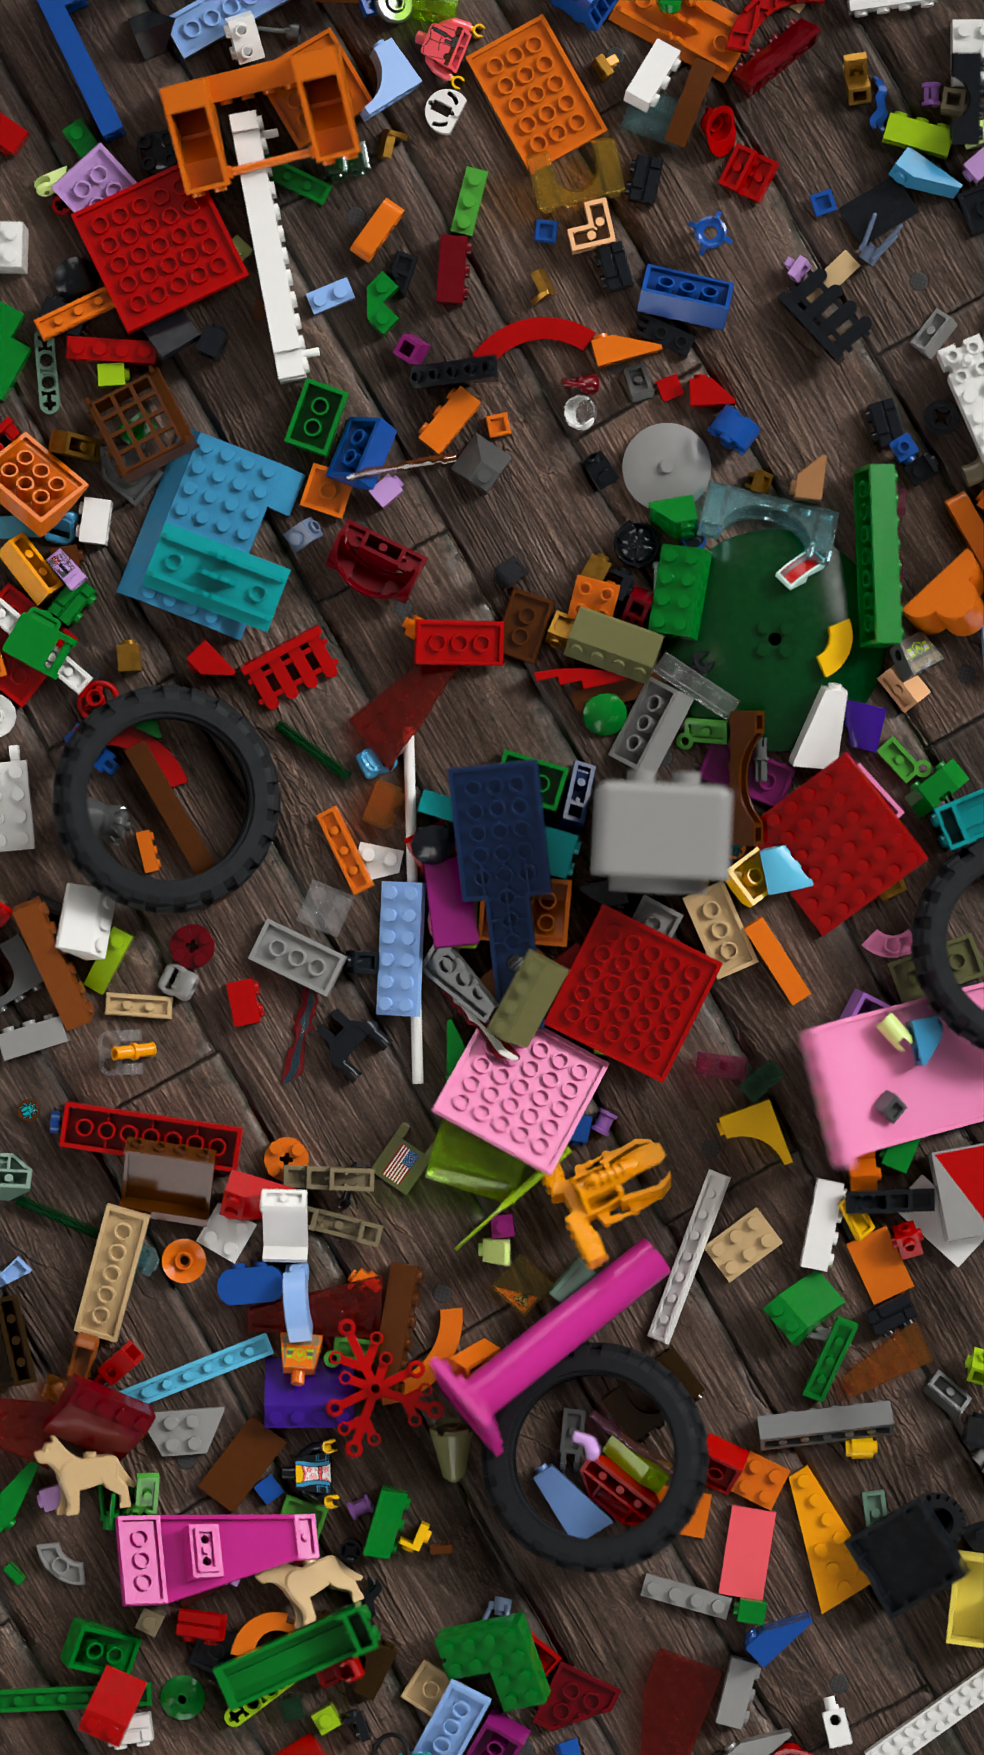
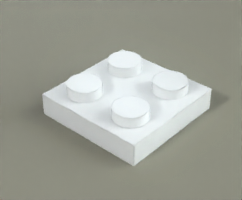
M218 1202L207 1222V1226L203 1228L196 1241L235 1263L257 1224L251 1220L239 1221L220 1215L221 1203Z

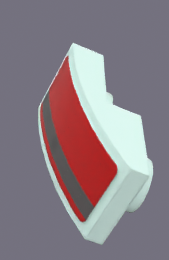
M811 548L787 563L775 576L789 590H792L806 583L808 576L824 569L826 562Z

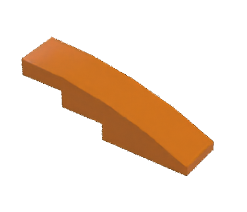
M761 916L743 928L792 1006L809 996L811 992L764 918Z

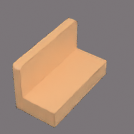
M895 664L877 678L904 713L930 693V690L918 675L903 683Z

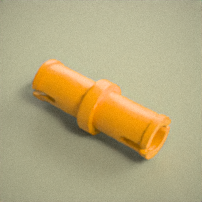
M133 1042L126 1046H113L111 1048V1057L114 1061L122 1059L138 1060L139 1057L156 1055L157 1048L154 1042L143 1044Z

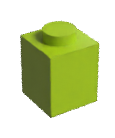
M124 362L97 364L98 386L100 389L120 388L126 385L127 381H131L130 368H126Z
M332 1701L312 1711L311 1718L322 1736L342 1724V1718Z

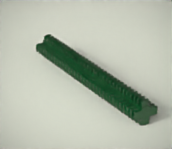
M284 720L279 721L275 727L276 730L285 735V737L287 736L289 740L296 743L314 759L316 758L318 762L329 768L346 782L353 772L350 773V770L348 771L346 767L343 768V765L341 766L337 760H332L333 757L330 758L328 753H323L324 750L321 751V748L319 749L317 745L314 746L315 744H312L313 742L310 743L308 738H303L304 735L301 736V733L299 734L297 730L294 731L295 728H290L291 725L288 726V723H283Z
M20 1195L15 1205L23 1206V1208L33 1211L35 1214L38 1213L40 1216H46L51 1221H56L58 1224L61 1223V1225L74 1229V1231H79L81 1234L84 1233V1235L97 1239L99 1236L100 1228L92 1227L90 1223L87 1225L85 1221L82 1223L80 1219L77 1221V1218L69 1217L67 1213L64 1215L62 1211L59 1213L57 1209L54 1211V1208H49V1205L48 1207H46L47 1205L44 1206V1203L41 1205L42 1202L39 1204V1201L36 1203L34 1199L31 1201V1198H26V1195L25 1197Z

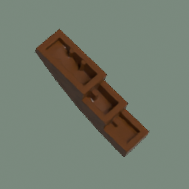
M697 57L695 58L664 141L682 148L686 147L716 69V64Z

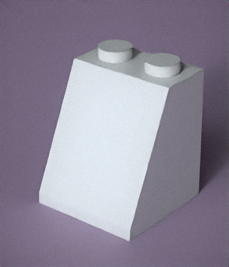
M0 221V274L28 273L29 230L23 222Z

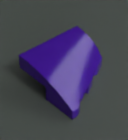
M847 700L845 708L846 719L844 722L849 731V746L869 752H877L887 709Z

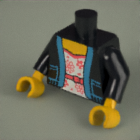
M334 1438L328 1441L310 1443L301 1449L299 1455L295 1457V1466H282L283 1480L296 1479V1490H300L301 1495L315 1503L325 1505L328 1509L338 1508V1506L333 1504V1499H339L338 1495H328L333 1492L332 1453L338 1451V1449L331 1447V1443L336 1441Z

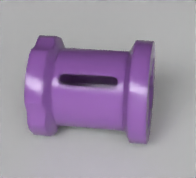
M922 83V88H924L922 107H940L939 88H941V83Z
M600 1108V1114L595 1124L591 1125V1129L609 1136L608 1131L618 1116Z
M367 1494L355 1502L351 1503L349 1501L346 1503L354 1521L358 1520L359 1516L368 1512H375Z

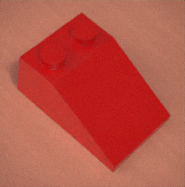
M232 1169L219 1214L228 1219L239 1221L263 1219L261 1212L262 1189H296Z
M106 1665L78 1726V1730L119 1747L123 1742L148 1682L110 1665Z

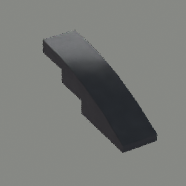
M934 1188L845 1191L846 1214L935 1211Z

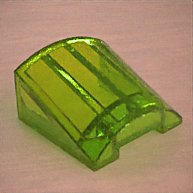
M443 1118L434 1142L425 1178L503 1202L521 1185L528 1164Z

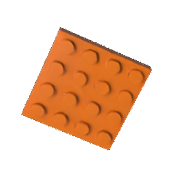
M330 27L277 58L339 44L347 75L354 118L360 115L363 108L373 100ZM284 86L276 87V92L267 94V97L298 150L312 142L298 87L285 90Z

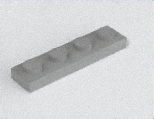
M649 1573L645 1575L640 1595L725 1620L732 1601L730 1596Z

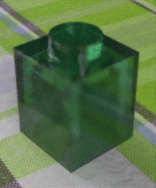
M301 1691L279 1697L278 1703L284 1723L306 1717L307 1711Z

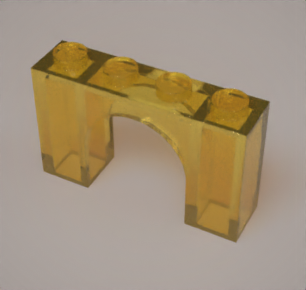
M608 136L590 141L595 161V173L592 180L585 187L577 190L565 189L556 182L550 155L547 151L525 156L538 211L550 213L556 211L555 207L564 205L565 208L577 206V202L586 200L588 202L606 195L608 198L620 196V192L626 191L615 138Z

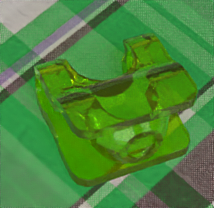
M412 0L413 12L411 16L417 21L439 24L443 20L456 17L459 0Z

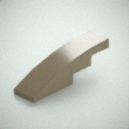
M283 1165V1185L288 1187L340 1191H374L375 1169Z

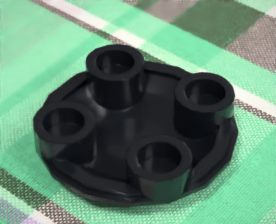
M153 130L139 138L137 158L145 170L157 174L177 164L178 161L169 131Z
M72 257L60 263L55 272L54 281L56 289L63 297L75 301L96 290L99 276L96 268L90 261L85 258Z
M429 825L415 830L411 848L413 855L418 861L424 864L435 865L450 858L456 843L454 835L450 832L448 826Z

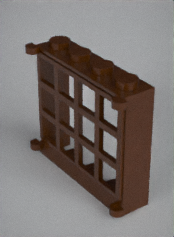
M152 364L148 365L149 373L91 403L88 397L84 399L91 411L87 413L93 425L97 424L99 430L96 431L102 443L106 441L108 447L105 450L110 460L115 459L117 463L114 468L119 478L124 477L128 484L199 447L158 367L154 369ZM150 387L153 388V391L140 398L138 397V393ZM156 395L162 407L147 415L142 402ZM131 397H134V401L122 406L121 408L118 405L119 403ZM138 405L143 417L128 424L123 412ZM115 407V411L103 417L100 416V413ZM165 412L171 424L156 431L150 419ZM119 415L125 427L109 434L104 422ZM146 422L152 434L137 441L131 429ZM174 429L179 441L164 448L159 436ZM128 432L133 444L118 451L112 439ZM155 439L161 451L145 458L140 446ZM136 449L142 461L127 468L121 456Z

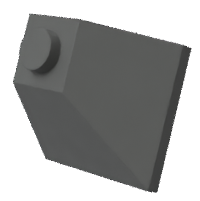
M475 433L451 470L488 494L513 457L478 433Z

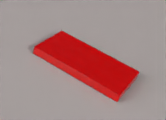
M415 619L414 664L503 666L504 621Z

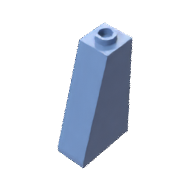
M544 1463L534 1469L536 1473L533 1474V1479L568 1535L587 1539L613 1523L610 1515L552 1463L548 1466Z

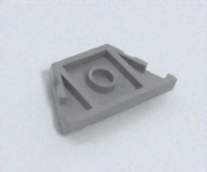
M225 1406L155 1411L156 1419L148 1433L162 1457L207 1453L225 1411Z

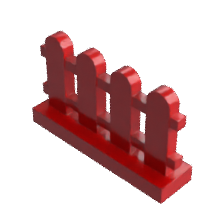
M318 624L240 665L244 676L249 674L251 677L247 680L249 685L254 683L262 698L258 700L260 705L265 703L267 708L276 709L279 705L277 696L285 693L289 699H294L298 696L297 685L304 682L308 688H315L318 684L317 674L324 671L325 675L329 678L337 675L336 664L339 662L337 658L332 659L325 647L328 641L326 638H320L319 635L323 634ZM308 642L309 647L302 650L300 646ZM312 651L320 664L314 670H312L305 655ZM288 653L290 657L282 661L280 656ZM292 662L301 676L294 681L285 667ZM268 663L270 668L262 671L261 667ZM274 673L281 688L273 691L266 676Z

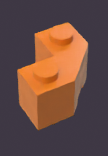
M875 1151L854 1157L856 1165L848 1167L850 1190H877L878 1181L882 1180L881 1167H876Z

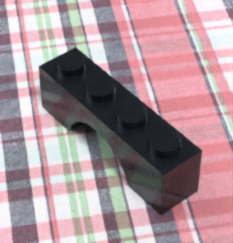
M981 53L951 54V77L958 79L965 86L968 93V105L959 118L950 122L949 144L977 145L979 140L983 139V126H979L980 117H983L984 105L980 104V94H984V81H980L981 72H984V58H981Z

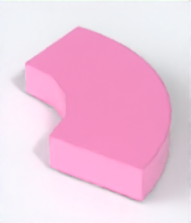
M876 929L861 945L869 952L887 958L904 957L912 954V933L907 929L901 934L892 936Z

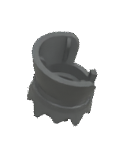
M89 797L87 799L88 812L98 839L119 846L120 843L118 841L123 840L126 831H131L132 822H128L129 814L126 811L127 807L123 805H106Z

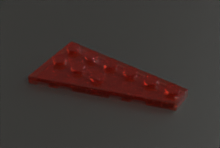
M418 664L349 719L389 771L392 770L395 761L400 754L402 755L406 749L405 746L411 737L416 734L434 707L433 704L442 695L445 686L461 665Z

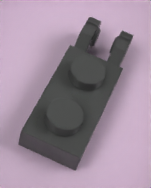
M564 1407L560 1443V1470H565L566 1453L575 1454L573 1469L579 1472L580 1455H582L583 1445L572 1442L575 1431L584 1434L586 1409Z

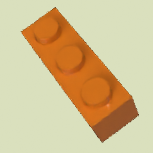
M150 830L137 832L136 837L145 873L159 871L161 862L156 856L158 853L157 846L153 844V840H155L154 833Z

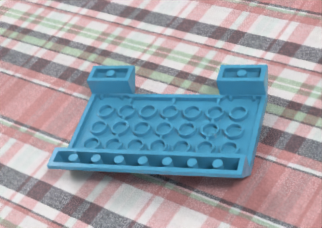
M190 429L199 447L166 464L163 472L164 475L159 482L116 592L241 641L247 626L246 624L142 586L159 537L166 522L250 554L267 508L290 517L306 475L263 456Z

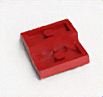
M737 143L718 184L761 204L780 164L775 160L758 154L757 151Z

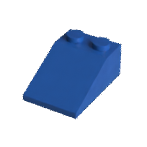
M806 1611L764 1624V1626L760 1625L756 1629L753 1627L744 1635L746 1638L743 1641L745 1649L764 1668L813 1622L812 1618Z

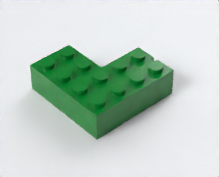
M524 1612L440 1629L435 1639V1644L440 1658H444L442 1664L448 1681L490 1672L504 1712L546 1703L551 1689Z

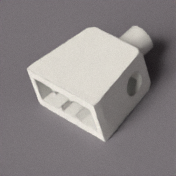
M836 1695L823 1698L826 1711L821 1713L829 1748L852 1744L845 1710L843 1707L839 1708ZM838 1715L839 1723L837 1725H832L831 1716Z

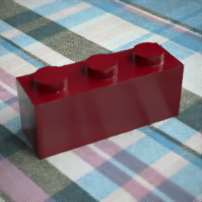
M441 234L436 304L463 306V300L468 301L469 287H465V278L470 277V265H466L467 256H471L472 243L468 242V236Z

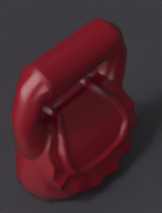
M595 374L579 376L576 379L566 377L561 379V384L566 389L579 388L584 393L592 395L599 390V378Z

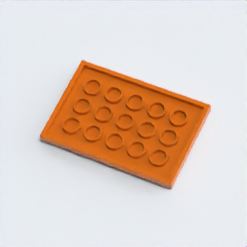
M543 14L465 57L530 175L608 132L606 125Z

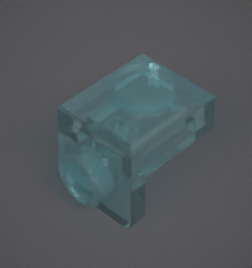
M143 1244L138 1267L143 1275L150 1277L152 1271H156L160 1259L155 1248Z

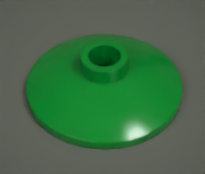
M175 1676L166 1682L161 1691L163 1709L169 1716L178 1720H188L195 1717L202 1710L205 1703V1692L202 1685L191 1676ZM184 1695L186 1702H179L178 1697Z

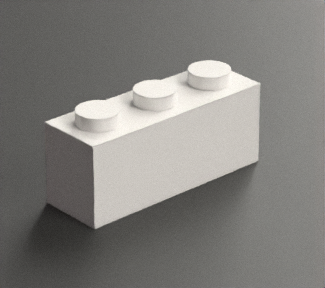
M657 38L628 86L623 101L646 113L651 106L655 107L660 99V95H658L660 90H665L671 80L669 75L672 71L676 72L681 64V60H679L681 51Z

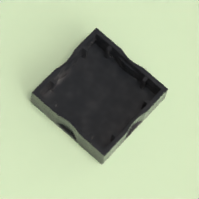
M924 1493L849 1536L844 1541L858 1567L869 1579L876 1597L890 1620L914 1607L932 1593L939 1592L964 1578L970 1572V1569Z

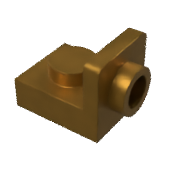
M558 610L551 622L545 642L554 648L565 650L575 619L567 618L568 614Z

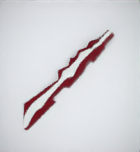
M443 990V994L450 999L451 1006L457 1009L458 1014L465 1016L467 1025L477 1026L495 1058L507 1060L520 1059L519 1054L508 1042L486 1031L489 1026L487 1023L482 1022Z

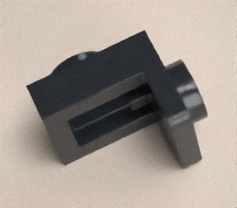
M602 451L590 454L582 462L600 490L619 479Z
M618 567V570L612 569L611 574L623 579L617 601L623 603L625 599L629 600L634 589L631 587L633 577L630 576V571Z

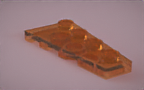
M915 1319L914 1323L896 1333L889 1341L881 1345L870 1356L843 1375L852 1397L934 1361Z

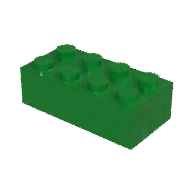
M662 544L648 630L664 635V637L698 641L712 558L711 552L703 548Z

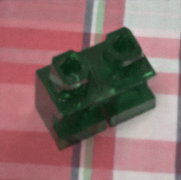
M768 1058L738 1086L755 1103L768 1091V1088L771 1089L785 1074L771 1058Z

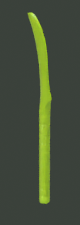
M568 1146L565 1147L557 1165L572 1152ZM538 1170L530 1176L489 1217L454 1248L457 1252L490 1220L516 1202L518 1198L524 1195L546 1174Z

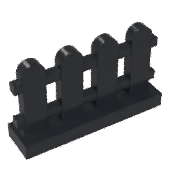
M820 268L815 272H812L810 269L806 273L808 278L798 287L792 285L789 288L791 291L789 295L785 291L780 293L778 301L832 360L839 365L845 360L843 354L845 351L850 353L853 350L851 346L863 335L867 338L870 335L868 330L872 327V321L867 316H863L859 320L855 318L854 314L857 311V304L854 301L849 300L844 304L841 303L839 298L842 296V288L839 285L834 284L829 288L826 287L824 282L827 280V272L824 269ZM819 287L823 293L810 303L806 298ZM802 303L806 309L802 310L798 305ZM834 303L838 309L825 319L821 314ZM815 319L821 323L819 326L813 322ZM849 319L853 325L840 335L836 330ZM830 335L836 339L834 342L828 338Z

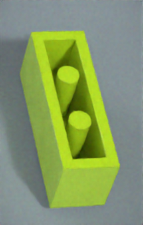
M890 112L881 142L904 149L910 146L919 153L946 160L951 146L949 144V125L943 123L933 125L929 123L928 119L922 117L912 119L908 118V114L904 112Z

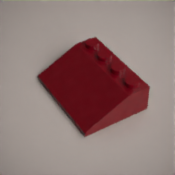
M803 18L798 21L793 19L784 27L786 29L785 32L780 36L776 33L767 41L769 45L763 50L760 47L750 55L752 59L747 63L743 61L733 69L734 73L731 79L749 99L817 43L821 33L819 26Z
M74 1373L43 1425L42 1431L88 1450L96 1451L98 1454L114 1455L120 1462L145 1437L156 1416L150 1404Z

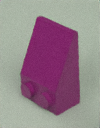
M492 1708L465 1755H518L531 1730Z

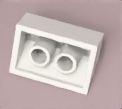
M67 883L55 947L86 961L105 959L116 901L100 893L94 887Z

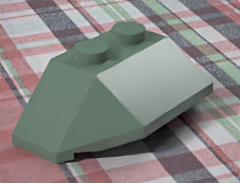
M0 1153V1200L10 1201L30 1191L32 1169L13 1153Z

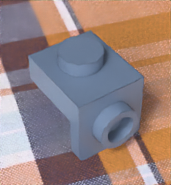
M313 517L299 522L284 533L283 536L293 551L297 553L314 540L322 537L323 533L318 522Z

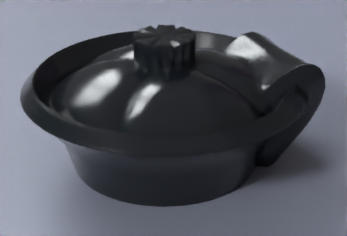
M628 520L615 532L614 551L617 558L626 566L632 568L646 567L657 558L661 547L660 537L657 531L648 523Z

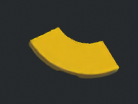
M845 619L827 627L829 634L828 644L824 651L816 656L824 677H828L836 672L844 664L850 653L853 639L850 619Z

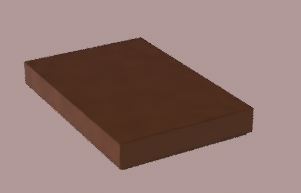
M513 587L502 620L504 621L503 655L535 665L556 601Z

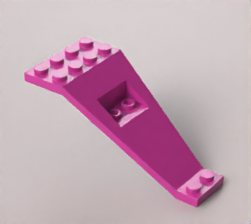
M315 1514L117 1516L115 1518L123 1606L167 1605L293 1561L317 1560L320 1558ZM201 1537L205 1538L206 1544L201 1542ZM203 1559L208 1561V1566L203 1564Z

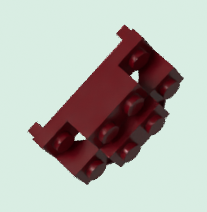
M347 519L330 550L326 566L336 570L351 588L365 596L377 599H395L406 604L428 557Z

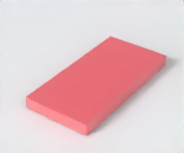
M732 1505L718 1594L763 1601L776 1511Z

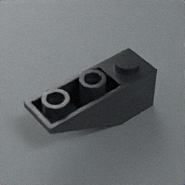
M513 555L494 569V581L502 590L507 588L510 591L529 574V571Z

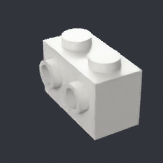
M248 11L225 18L226 25L223 26L226 38L231 39L232 46L229 47L232 60L236 59L239 65L265 58L252 12Z

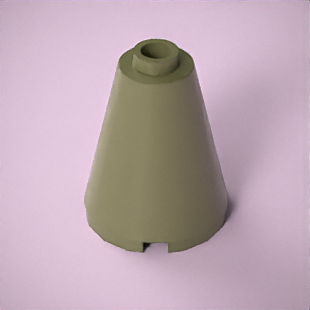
M459 1418L436 1420L434 1426L432 1424L429 1425V1431L443 1478L448 1479V1482H459L466 1474L474 1430L467 1422H459Z

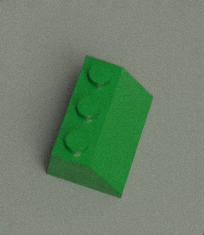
M383 1484L363 1555L389 1559L391 1553H396L399 1541L395 1540L397 1532L402 1533L405 1520L401 1519L403 1510L408 1511L411 1498H408V1491Z

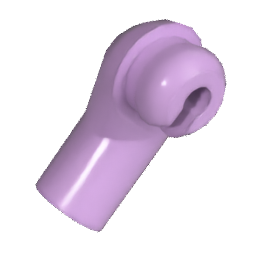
M575 1431L572 1442L584 1445L587 1453L586 1458L591 1461L596 1460L600 1454V1448L596 1439L593 1436Z

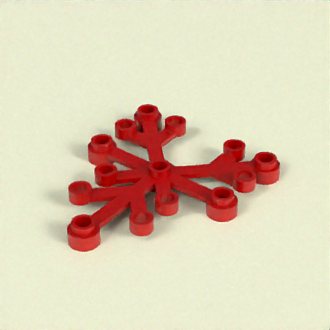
M343 1319L338 1324V1331L342 1336L347 1337L357 1360L346 1357L339 1351H333L329 1359L333 1364H342L362 1371L366 1380L352 1376L348 1371L340 1373L339 1381L342 1384H351L363 1390L342 1400H330L326 1405V1411L330 1416L338 1417L343 1413L344 1408L367 1398L361 1416L348 1422H341L338 1425V1432L341 1435H347L356 1428L353 1440H350L345 1446V1452L349 1457L357 1458L363 1451L361 1441L365 1431L370 1445L377 1446L381 1442L380 1435L376 1433L370 1421L376 1400L384 1396L401 1402L409 1417V1424L414 1427L419 1426L422 1421L415 1408L426 1411L427 1415L432 1419H439L444 1413V1407L438 1401L427 1403L418 1399L422 1396H429L432 1393V1386L428 1383L421 1384L418 1389L407 1394L388 1389V1387L409 1377L420 1378L425 1372L424 1364L414 1360L408 1364L407 1369L384 1379L388 1365L393 1361V1356L389 1352H383L380 1355V1364L374 1376L371 1366L378 1346L383 1342L382 1333L376 1331L371 1334V1342L365 1356L354 1333L356 1330L354 1321ZM345 1323L351 1325L349 1332H345L342 1329ZM374 1334L381 1336L380 1342L375 1343L372 1340ZM334 1353H338L341 1357L338 1362L332 1360ZM388 1354L391 1357L390 1362L384 1363L382 1356ZM414 1365H418L420 1367V1372L418 1374H414L412 1372V1367ZM345 1373L350 1376L348 1382L341 1380V1376ZM372 1385H379L380 1391L373 1393L371 1391ZM424 1385L430 1388L428 1394H423L421 1391ZM332 1404L339 1405L338 1412L331 1411L330 1407ZM433 1406H438L440 1409L436 1415L431 1413ZM414 1415L419 1417L417 1424H412L410 1421ZM347 1424L349 1427L348 1432L342 1433L340 1426ZM372 1435H377L379 1438L375 1444L370 1442ZM355 1444L358 1446L357 1453L350 1452L349 1448L351 1445Z

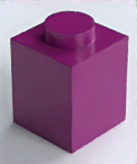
M403 333L393 353L409 364L421 365L431 345L414 334Z
M512 1212L498 1214L490 1220L493 1239L515 1236Z

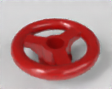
M105 680L92 681L78 695L77 708L84 719L90 715L88 711L98 708L106 702L103 687L110 690L113 698L119 695L117 688L112 683ZM86 695L87 704L84 705V698ZM100 698L99 702L95 703V700Z

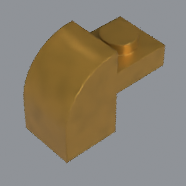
M866 52L843 55V75L849 106L871 102V85L868 77Z

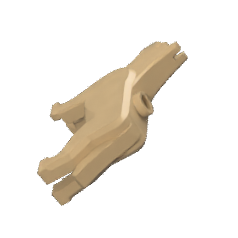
M54 1435L50 1436L51 1441L46 1442L42 1450L34 1452L37 1462L50 1465L56 1474L61 1491L60 1502L56 1508L57 1515H77L80 1511V1490L99 1484L119 1495L118 1502L120 1508L131 1507L128 1486L134 1488L136 1483L126 1473L116 1456L106 1453L96 1455V1451L84 1452L83 1457H77L70 1453Z
M334 1555L326 1556L317 1561L306 1560L302 1562L304 1567L293 1566L287 1563L255 1575V1578L261 1584L273 1583L284 1592L294 1609L295 1630L316 1621L310 1597L320 1592L326 1586L332 1590L349 1593L353 1603L364 1599L356 1581H361L363 1576L351 1570Z

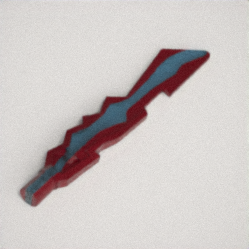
M306 986L301 996L303 1003L298 1010L293 1027L296 1036L293 1049L288 1048L281 1079L282 1084H286L304 1073L306 1034L313 1030L312 1018L317 1014L315 1009L319 1004L318 992Z

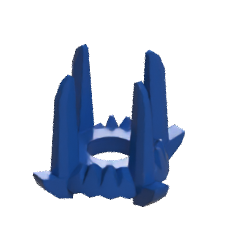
M719 210L715 216L704 217L698 223L689 221L688 226L693 228L695 239L701 245L700 255H703L707 248H717L725 243L731 245L733 242L731 238L726 236L727 229L724 222L720 219L722 212ZM711 226L716 229L717 235L715 238L708 239L705 237L704 230L707 227Z

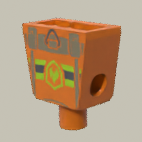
M281 1332L283 1373L292 1374L291 1385L303 1386L305 1375H315L323 1346V1335H312V1341L290 1343L288 1333Z

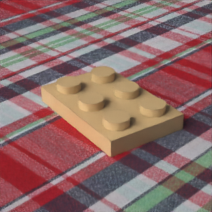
M755 1207L706 1244L705 1250L730 1283L783 1242L758 1208Z

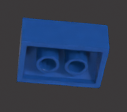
M349 417L326 476L357 489L373 490L379 475L348 481L346 477L367 467L383 466L397 430L382 418Z

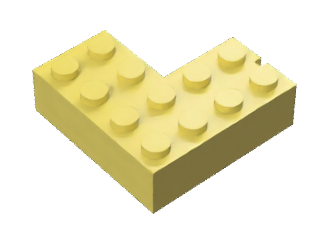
M958 1550L970 1572L967 1576L952 1584L946 1643L984 1648V1553Z

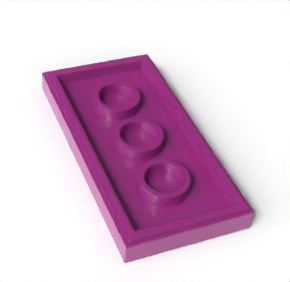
M710 743L699 771L701 773L700 779L728 788L730 783V772L728 771L730 750L728 744ZM769 758L767 760V781L755 782L754 761L750 759L748 768L750 798L767 806L774 807L786 797L796 768Z
M458 857L448 858L444 862L435 865L423 863L434 949L478 945L479 938L474 901L463 902Z

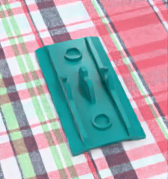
M165 522L142 586L268 633L291 569Z

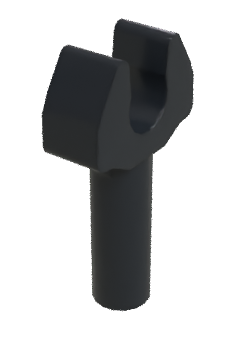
M699 651L694 654L693 664L676 674V680L680 683L697 671H701L703 674L711 671L715 663L714 661L707 665L701 663V659L708 654V651Z

